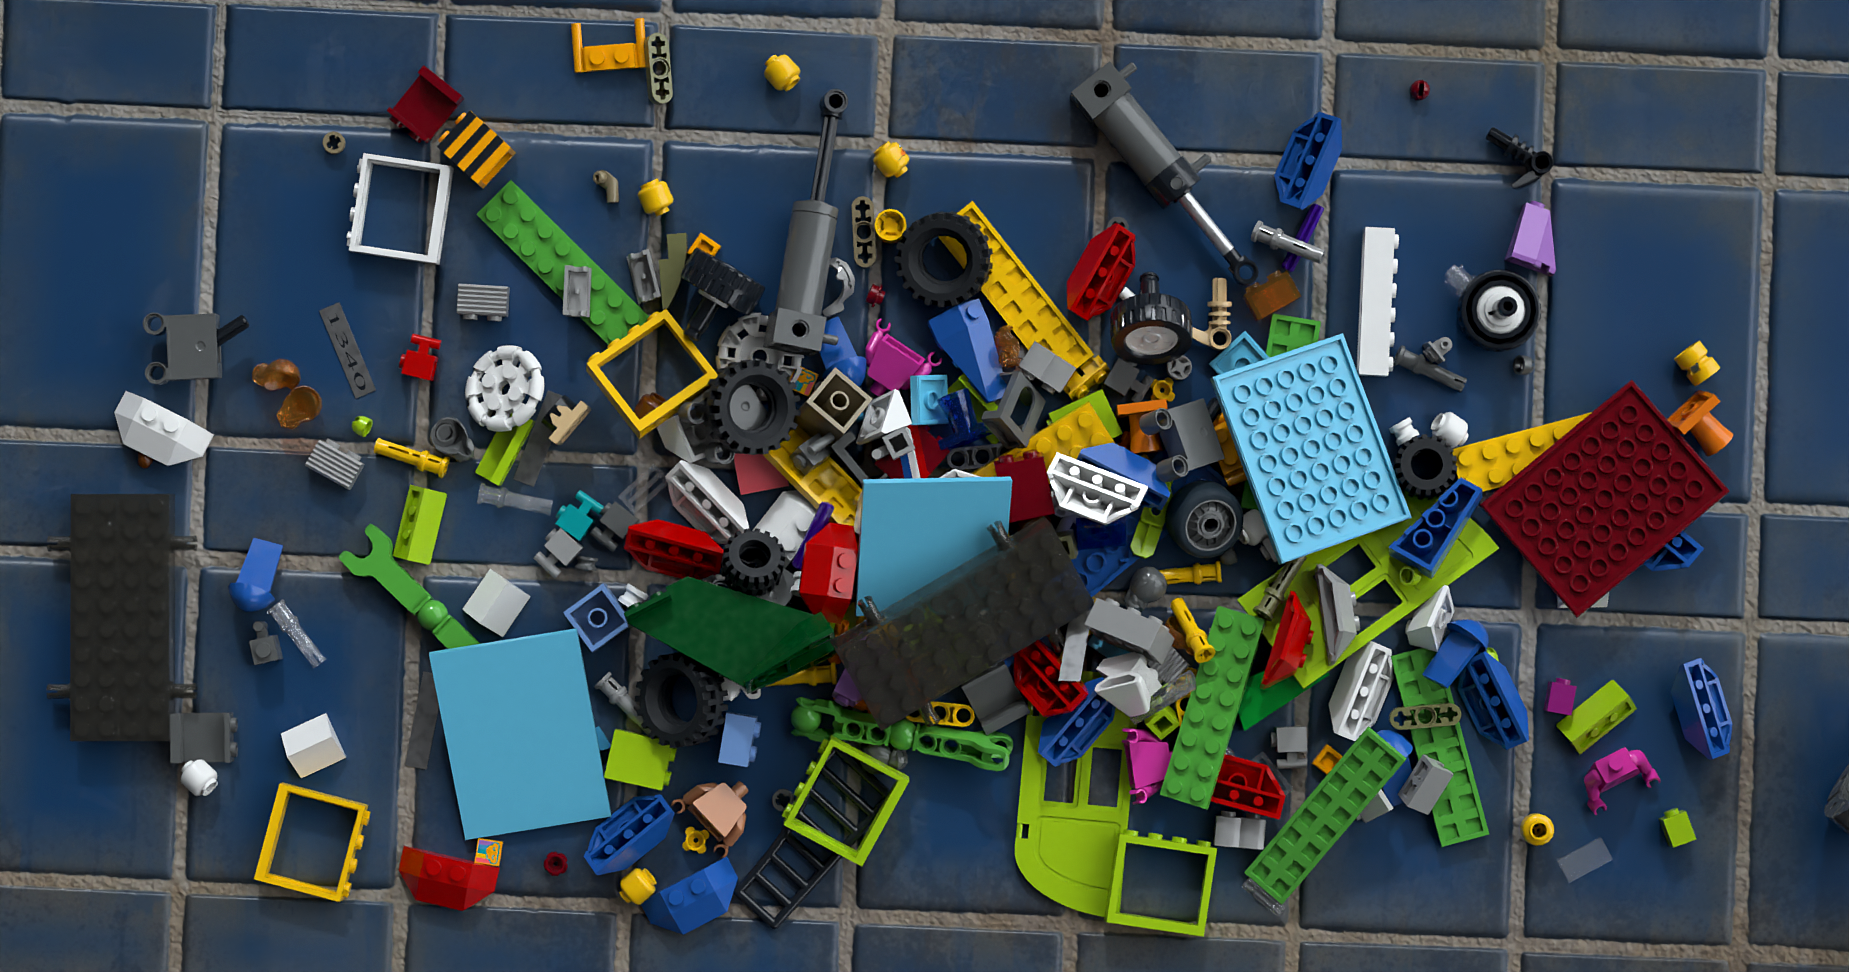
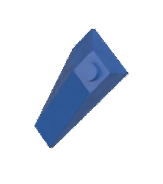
M975 299L959 304L929 320L927 324L936 345L942 351L945 350L952 358L953 365L963 371L968 377V382L987 404L1002 399L1007 384L1000 377V374L1003 373L989 320L980 300Z

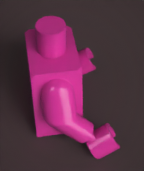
M878 319L876 322L877 331L873 332L865 348V357L869 367L867 374L875 380L870 387V391L879 397L885 393L887 388L891 391L894 389H910V376L929 375L932 372L931 368L937 367L942 362L941 358L936 364L932 363L930 358L935 352H931L926 357V363H923L925 358L887 334L891 329L890 322L886 329L879 327L882 319Z
M1123 728L1122 731L1127 732L1128 735L1126 740H1122V743H1124L1129 784L1131 788L1136 789L1130 790L1129 794H1136V801L1132 802L1133 805L1145 803L1148 797L1154 795L1162 788L1173 750L1169 751L1168 743L1160 740L1153 732L1146 729Z
M1624 747L1596 761L1588 770V774L1584 778L1589 798L1587 805L1595 815H1597L1596 810L1599 807L1606 811L1607 806L1599 797L1600 793L1642 773V777L1649 788H1651L1650 781L1656 779L1660 783L1661 780L1641 750L1628 751Z

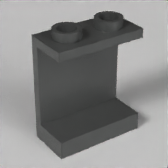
M1001 656L989 658L982 666L977 669L966 670L962 673L961 677L957 678L986 735L1030 713Z
M234 712L170 714V763H183L191 760L194 762L199 759L205 762H234V757L238 755V744L234 742V732H237L238 721L237 718H234Z

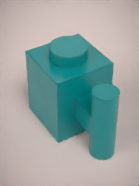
M579 490L575 496L582 503L579 509L572 504H569L567 507L563 505L555 516L558 519L555 524L579 541H582L595 522L587 514L590 510L600 514L604 506Z

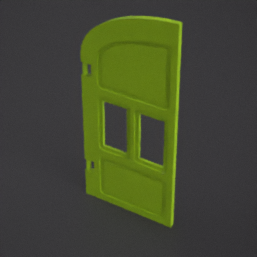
M1402 491L1412 518L1306 555V561H1304L1284 593V602L1276 608L1272 621L1266 620L1262 635L1270 646L1273 647L1290 590L1296 592L1312 622L1310 630L1314 631L1310 645L1305 644L1302 652L1307 654L1303 668L1298 667L1293 675L1300 686L1305 689L1425 603L1444 585H1450L1499 550V547L1470 518L1434 577L1430 579L1421 573V580L1418 584L1413 586L1403 585L1400 581L1399 573L1404 566L1408 565L1390 556L1389 546L1420 519L1422 514L1438 501L1439 497L1435 496L1433 499L1428 500V498L1419 500L1417 496L1413 495V497H1410L1407 491ZM1359 544L1375 565V568L1350 585V591L1355 592L1356 600L1380 582L1386 580L1403 603L1356 635L1333 666H1329L1317 582L1313 578L1315 567L1317 564L1327 567ZM1283 567L1237 599V602L1246 614L1261 618L1254 613L1253 608L1259 605L1264 597L1263 592L1276 580Z
M1082 671L1081 681L1085 683L1102 676L1099 672ZM1028 700L1030 713L1026 717L1014 846L1016 863L1027 881L1050 899L1077 911L1104 917L1117 832L1124 833V829L1128 828L1131 796L1129 791L1131 787L1129 784L1124 743H1122V740H1126L1128 735L1122 729H1137L1138 715L1129 717L1116 708L1113 721L1083 756L1077 758L1073 803L1044 801L1047 760L1038 753L1042 724L1048 717L1042 716L1040 712L1039 716H1033L1034 706ZM1093 747L1122 750L1117 807L1088 805ZM1023 824H1029L1028 838H1022ZM1125 854L1123 860L1116 912H1120Z

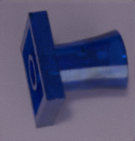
M969 388L955 391L937 400L953 431L952 435L938 441L941 450L961 448L993 434L984 422L978 423L971 402Z
M1126 515L1107 525L1084 517L1076 518L1077 549L1088 550L1127 546Z

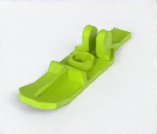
M1173 481L1165 482L1170 496L1159 515H1153L1151 512L1152 508H1143L1130 545L1133 555L1144 559L1153 556L1165 523L1167 506L1173 497L1171 490Z

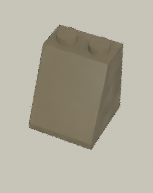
M835 367L798 409L801 410L800 416H795L794 423L798 424L811 437L817 433H820L822 437L829 432L832 433L835 440L829 444L831 447L845 434L873 399Z

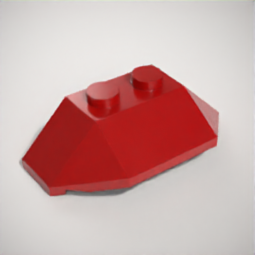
M1115 223L1090 240L1067 281V309L1088 321L1093 316L1112 308L1135 267V234Z
M659 519L630 525L624 549L630 552L634 559L646 570L680 579L688 576L700 580L719 574L724 551L705 531Z
M829 522L805 543L798 593L813 615L821 612L828 623L841 624L852 599L858 554L854 526Z
M1291 590L1260 685L1261 689H1266L1294 675L1298 667L1303 668L1307 654L1302 652L1305 644L1310 645L1314 631L1310 630L1312 623L1296 592Z
M1029 631L1013 648L1015 686L1042 716L1050 717L1070 713L1089 694L1082 681H1058L1062 660L1032 632Z
M1225 754L1211 801L1280 819L1286 795L1268 765Z
M404 845L398 870L415 900L464 911L495 891L500 867L475 863V861Z

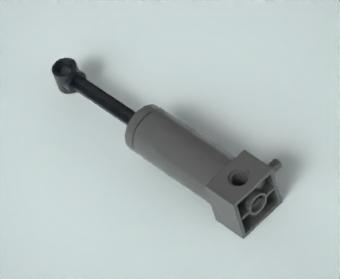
M840 89L828 91L819 102L821 116L824 117L811 196L810 200L793 202L776 307L768 315L764 348L811 357L821 351L822 343L835 346L838 344V336L824 333L827 317L821 316L839 212V209L825 203L824 200L838 120H842L843 111L848 105V97ZM829 98H835L839 103V107H831ZM792 328L796 330L797 336L793 334Z

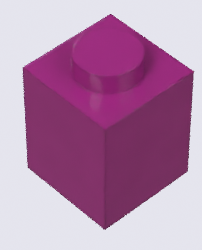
M1556 678L1555 682L1549 681L1543 710L1571 715L1577 686L1570 685L1571 680Z

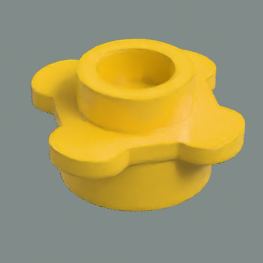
M1168 377L1160 381L1154 379L1150 386L1153 394L1151 400L1166 399L1168 402L1173 401L1175 398V394L1172 392L1173 380ZM1161 388L1165 390L1163 393L1160 392Z
M688 827L685 831L687 835L686 840L682 844L684 850L689 851L691 849L699 854L704 853L709 832ZM694 838H698L697 843L694 842Z

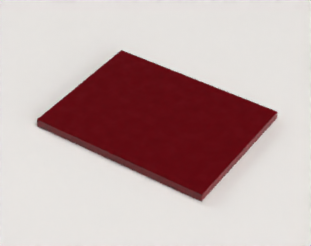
M1631 380L1481 503L1480 507L1573 615L1578 618L1730 491L1635 382Z

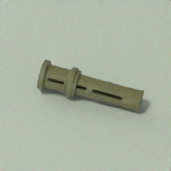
M1306 556L1286 562L1273 585L1266 588L1263 592L1264 597L1259 605L1253 608L1255 614L1262 619L1272 621L1274 618L1273 613L1278 605L1284 602V593L1304 561H1306Z

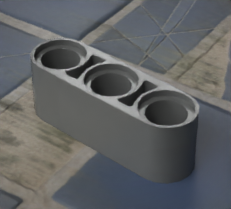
M1000 443L955 448L949 452L947 463L952 470H976L999 457L1000 451L1005 447ZM984 450L988 452L990 459L987 463L980 464L976 461L975 455L978 451ZM955 453L963 454L965 463L962 466L953 465L951 462L952 455Z

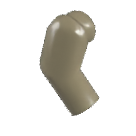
M605 170L596 171L593 175V181L606 190L607 203H619L618 180Z

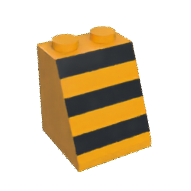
M470 110L467 114L464 112L455 121L456 126L451 132L447 130L439 138L438 142L440 144L437 147L484 189L516 152Z

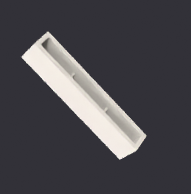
M1363 228L1356 368L1359 376L1386 377L1388 372L1393 370V357H1389L1390 347L1394 346V332H1390L1391 322H1395V308H1391L1392 298H1396L1397 285L1393 283V274H1397L1398 260L1394 259V249H1398L1399 235L1395 234V228Z

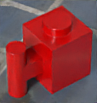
M412 334L410 343L419 345L418 352L407 349L406 354H402L399 368L402 369L401 373L433 381L439 358L429 355L430 348L440 350L442 340Z

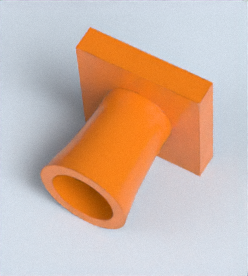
M1698 390L1667 418L1678 433L1685 435L1690 431L1706 456L1719 452L1733 437V433L1710 413L1721 401L1715 394Z
M1166 399L1116 406V419L1129 417L1131 452L1140 455L1164 451L1159 433L1150 436L1144 434L1140 428L1139 421L1141 416L1159 408L1168 409Z

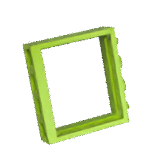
M830 735L828 741L823 739L817 752L821 754L817 761L812 760L806 770L808 777L805 783L800 782L794 792V795L797 796L792 805L787 804L782 814L785 817L784 826L863 866L908 785L909 776ZM834 747L895 779L892 788L857 851L795 818Z
M1124 829V833L1117 832L1104 921L1204 937L1217 848L1212 847L1211 842L1197 840L1196 844L1187 843V838L1172 836V840L1162 839V834L1148 833V837L1138 836L1139 831ZM1126 843L1207 854L1197 924L1116 912Z

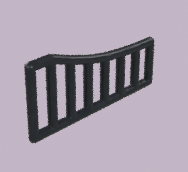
M834 747L795 818L830 836L804 812L809 799H813L850 833L842 843L852 847L870 827L890 790L873 774L864 770L860 762L854 757ZM835 754L883 796L874 808L826 766ZM820 774L866 814L865 818L857 826L815 789ZM786 826L783 827L768 850L735 887L733 892L738 899L772 929L779 928L843 857L833 852L823 863L791 834L793 830ZM785 842L817 870L808 881L777 854ZM770 862L800 887V890L791 899L762 874V871ZM754 881L758 882L784 906L775 917L745 892Z

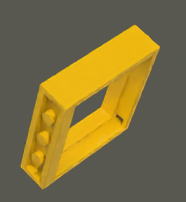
M667 309L662 312H654L648 317L646 323L641 326L636 325L628 331L627 336L621 340L619 338L613 340L607 346L608 349L601 354L599 352L593 354L586 363V372L638 439L678 413L679 407L683 403L691 402L710 387L707 384L709 380L716 379L718 376L690 338L683 334V329ZM665 323L705 375L639 420L600 370V367Z
M280 783L254 879L341 902L344 897L348 898L352 885L348 880L350 873H355L358 859H355L356 850H361L364 841V835H361L363 825L367 826L371 814L370 811H367L368 805L288 783ZM290 793L358 811L337 891L269 873Z

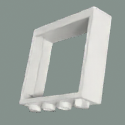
M363 153V159H359V165H357V173H360L359 183H355L353 197L357 198L356 206L352 207L350 211V222H353L352 232L348 231L346 246H349V251L439 265L454 168L448 165ZM373 164L440 174L428 255L361 245Z

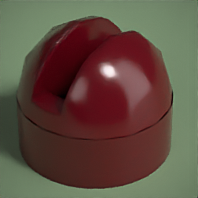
M1423 80L1415 81L1410 87V95L1415 100H1423L1430 93L1428 83ZM1419 84H1423L1422 96L1418 95Z

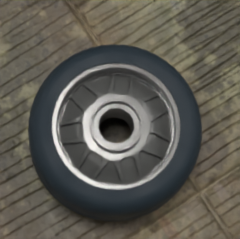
M1200 480L1183 486L1173 495L1167 506L1165 522L1169 535L1181 549L1195 557L1211 558L1225 553L1236 543L1243 528V511L1238 500L1225 487L1213 481Z

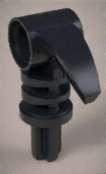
M1492 127L1486 135L1488 141L1505 150L1503 156L1508 157L1509 154H1512L1514 161L1518 158L1521 160L1520 164L1526 167V174L1511 184L1513 189L1532 184L1553 167L1554 161L1551 154L1546 151H1533L1534 146L1531 145L1528 148L1526 141L1518 142L1519 136L1516 134L1512 138L1497 128ZM1537 157L1545 159L1547 165L1544 170L1536 167L1535 159Z

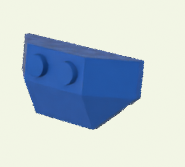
M1318 112L1313 118L1307 120L1293 131L1274 175L1281 203L1303 210L1323 195L1342 151V126L1340 118Z
M1108 443L1081 449L1076 459L1148 486L1140 506L1155 507L1157 510H1162L1170 496L1166 483L1161 481L1156 474L1157 465L1123 446Z
M1682 531L1643 563V565L1652 572L1688 568L1704 548Z
M1486 651L1473 656L1461 671L1458 692L1479 734L1501 745L1506 750L1529 741L1527 710L1506 667Z
M1701 658L1681 664L1671 689V695L1685 740L1709 760L1730 753L1729 743L1732 734V721L1718 676L1710 667L1704 664Z
M1103 677L1083 683L1089 694L1072 712L1050 716L1043 722L1038 753L1054 767L1082 757L1113 721L1116 707L1099 696L1095 691L1096 685L1104 680Z
M661 794L633 797L614 812L611 817H608L595 828L584 858L596 875L628 869L666 838L675 814Z
M726 856L654 893L641 906L651 924L684 935L728 911L738 876Z

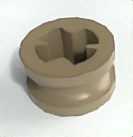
M332 131L324 136L323 147L327 152L338 154L344 150L346 142L340 133ZM335 136V139L339 137L341 140L338 143L339 148L333 150L332 146L331 148L328 147V144L331 142L330 138Z

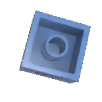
M606 583L601 584L563 612L572 626L577 628L578 634L591 652H595L628 628L624 616L626 611Z
M734 712L726 713L718 762L748 767L750 762L755 761L757 747L753 746L754 738L759 737L761 722H757L758 716Z

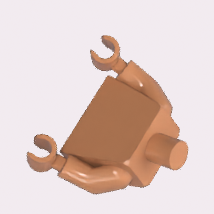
M740 781L732 788L724 782L719 785L714 782L700 784L684 794L683 798L673 800L671 806L677 802L682 804V809L677 814L688 809L719 841L714 847V852L718 847H723L725 853H723L721 858H725L729 852V846H733L743 834L746 822L744 811L747 806L741 799L748 793V789Z

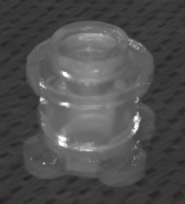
M1454 264L1445 273L1447 277L1445 283L1449 282L1455 287L1457 295L1462 294L1466 290V286L1477 277L1476 275L1470 276L1462 268V264L1458 267Z

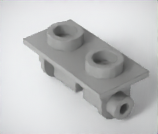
M1442 337L1433 343L1431 341L1422 345L1425 349L1423 354L1431 363L1434 361L1437 364L1445 361L1443 355L1452 348V341L1447 337Z

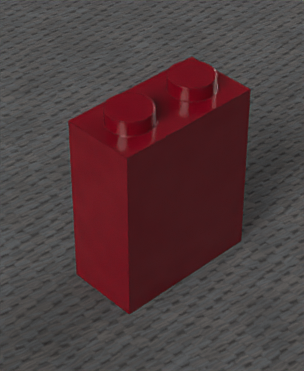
M1028 450L1023 452V456L1013 458L1011 454L998 457L999 461H994L997 477H1011L1012 479L1009 523L1055 514L1043 452Z

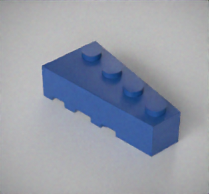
M1462 477L1458 479L1430 509H1427L1422 514L1420 519L1389 546V555L1408 566L1416 567L1423 575L1432 579L1481 501L1482 489Z

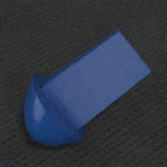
M837 316L826 321L824 333L838 336V344L835 346L822 343L820 355L826 368L822 379L824 380L836 367L860 388L867 373V359L857 356Z
M253 538L237 582L230 583L228 586L233 603L242 611H259L275 601L270 592L283 545Z
M1460 619L1447 623L1450 633L1423 672L1424 678L1448 688L1476 652H1487L1489 636L1487 630L1479 621Z
M1380 730L1377 734L1407 758L1382 787L1391 805L1396 806L1404 803L1398 796V793L1412 772L1408 755L1412 752L1413 746L1404 736L1397 732Z

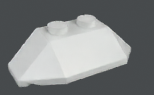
M125 391L114 412L123 444L166 466L203 457L214 436L188 419Z
M1058 452L1047 471L1048 479L1061 509L1103 525H1107L1137 510L1148 490V486Z
M681 460L665 476L673 506L695 529L705 531L716 543L727 544L728 539L731 536L734 537L736 532L744 533V529L749 528L744 504L710 469Z
M798 490L782 492L755 527L760 529V532L765 533V531L770 532V537L775 536L779 539L778 544H782L784 547V569L794 559L817 512V509Z
M1370 641L1346 659L1329 702L1335 734L1356 741L1368 726L1371 728L1376 723L1394 678L1391 649Z

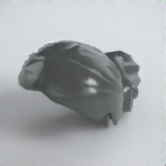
M446 417L436 422L430 431V441L436 450L451 455L452 458H455L460 463L469 461L474 457V444L468 438L467 430L458 419Z
M1145 566L1138 568L1132 576L1130 588L1124 596L1126 608L1132 607L1142 612L1149 603L1162 598L1167 589L1165 576L1154 567Z
M866 743L861 746L860 750L898 771L905 768L908 764L906 750H898L890 743L888 746H885V744L872 745ZM859 760L863 769L868 773L884 774Z

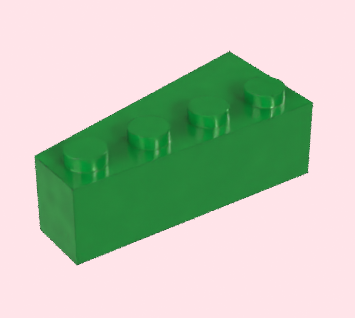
M1265 670L1249 675L1237 714L1242 730H1247L1329 676V672L1305 689L1300 686L1293 675L1266 689L1260 688Z

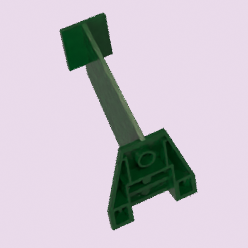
M688 576L665 587L666 592H656L649 597L650 600L642 604L640 602L632 604L627 608V612L624 613L629 629L634 627L745 688L747 694L811 668L836 655V649L831 639L835 638L834 630L821 612L813 615Z

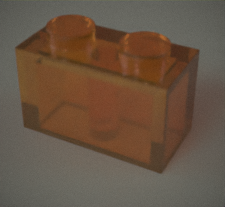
M1277 270L1267 276L1268 282L1262 285L1256 282L1245 289L1247 293L1242 297L1256 322L1301 297L1288 271L1281 273L1280 270Z

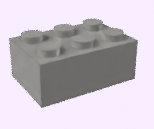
M1097 598L1084 625L1099 640L1128 652L1142 654L1148 660L1162 665L1174 641V637L1169 633L1170 629L1162 625L1163 621L1151 615L1149 618L1143 617L1140 611L1132 607H1128L1127 610L1119 607L1120 604L1112 599L1107 598L1104 601Z

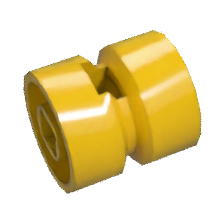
M887 209L879 213L875 219V231L879 239L885 243L892 244L897 243L903 238L902 234L907 229L903 214L894 209Z
M1700 340L1690 345L1674 358L1681 370L1688 371L1686 376L1694 387L1720 369L1714 358L1706 355L1708 350Z

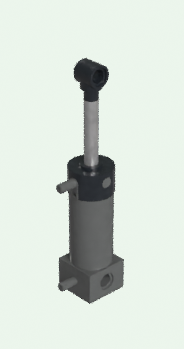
M1109 61L1071 92L1070 99L1090 124L1095 123L1143 182L1145 188L1160 207L1164 210L1172 203L1179 202L1229 263L1230 267L1228 269L1233 274L1235 282L1242 286L1252 284L1259 274L1257 265L1249 260L1246 255L1241 256L1190 193L1193 189L1192 187L1201 180L1197 173L1211 162V158L1204 154L1191 165L1184 156H1181L1130 93L1131 87L1125 79L1137 70L1135 64L1130 62L1118 72ZM1103 89L1107 95L1102 98L1097 97L1094 90ZM1246 266L1251 269L1252 276L1250 279L1240 277L1239 270L1241 267Z

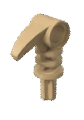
M1215 278L1212 280V301L1207 302V307L1212 308V312L1208 313V316L1212 317V321L1208 322V330L1201 331L1193 327V339L1217 351L1225 349L1231 343V334L1227 330V325L1231 324L1230 321H1227V316H1231V313L1227 312V308L1232 307V302L1227 301V280L1225 278ZM1217 332L1223 333L1226 337V342L1222 346L1216 345L1213 341V335Z

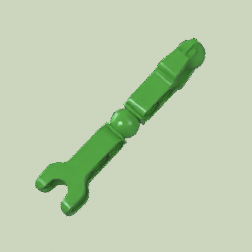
M369 524L365 528V534L371 540L373 548L369 556L360 559L348 551H343L339 555L340 561L354 575L362 577L373 576L405 608L414 616H417L421 627L432 631L431 633L448 649L481 644L456 619L448 615L447 608L443 603L433 600L434 598L395 561L392 540L377 526Z
M799 697L796 698L798 705L791 713V723L795 728L791 733L794 736H806L810 740L822 742L823 739L828 741L830 735H833L840 740L872 745L885 744V746H888L890 743L898 750H908L913 747L912 751L917 749L924 754L970 762L974 766L986 770L1002 771L1006 769L1010 761V753L1013 749V740L1006 733L994 731L986 735L985 731L971 732L935 725L921 726L920 723L916 727L913 722L906 719L893 722L894 719L889 721L883 716L851 711L832 700L816 699L814 701ZM821 712L835 716L832 723L834 730L818 728L822 721ZM856 723L860 729L854 730L849 724ZM873 728H882L885 733L878 734ZM929 736L933 741L927 743L921 737ZM953 740L957 743V746H948L946 741ZM998 741H1003L1006 743L1007 747L1005 748L1003 746L996 745L995 743ZM992 758H1003V761L996 763Z

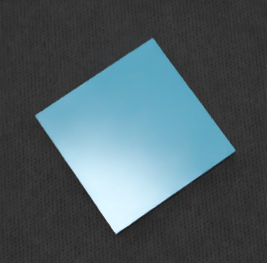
M1011 477L863 479L855 600L856 616L922 615L928 609L935 614L978 613L980 610H986L990 613H1002L1012 491Z

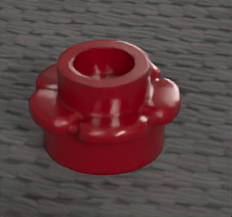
M872 284L865 302L872 304L871 307H874L875 303L881 304L885 295L882 285Z
M549 853L547 859L544 860L545 870H548V873L552 876H558L560 873L563 874L568 868V864H566L567 857L563 853ZM555 861L558 862V866L554 865Z

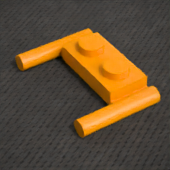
M644 18L634 19L636 44L624 43L586 46L582 48L581 23L571 24L574 72L584 73L646 68Z
M1219 413L1213 422V426L1225 459L1217 462L1229 488L1246 481L1247 477L1224 415Z

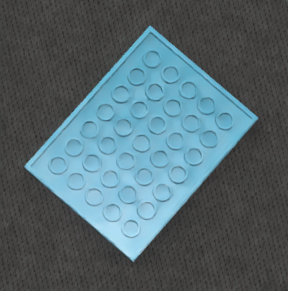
M1343 333L1210 378L1279 565L1412 518Z
M577 628L429 652L465 840L611 817V808Z

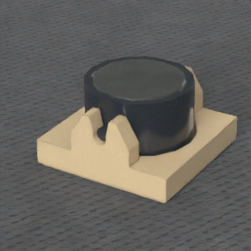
M563 395L547 412L541 423L553 432L549 439L557 445H562L590 413L592 408L583 401H580L577 405L568 396Z

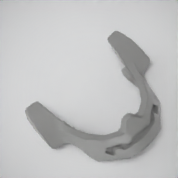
M837 257L830 259L829 267L837 271L835 277L842 282L843 288L837 300L822 311L824 317H830L843 311V302L854 293V275L849 265Z

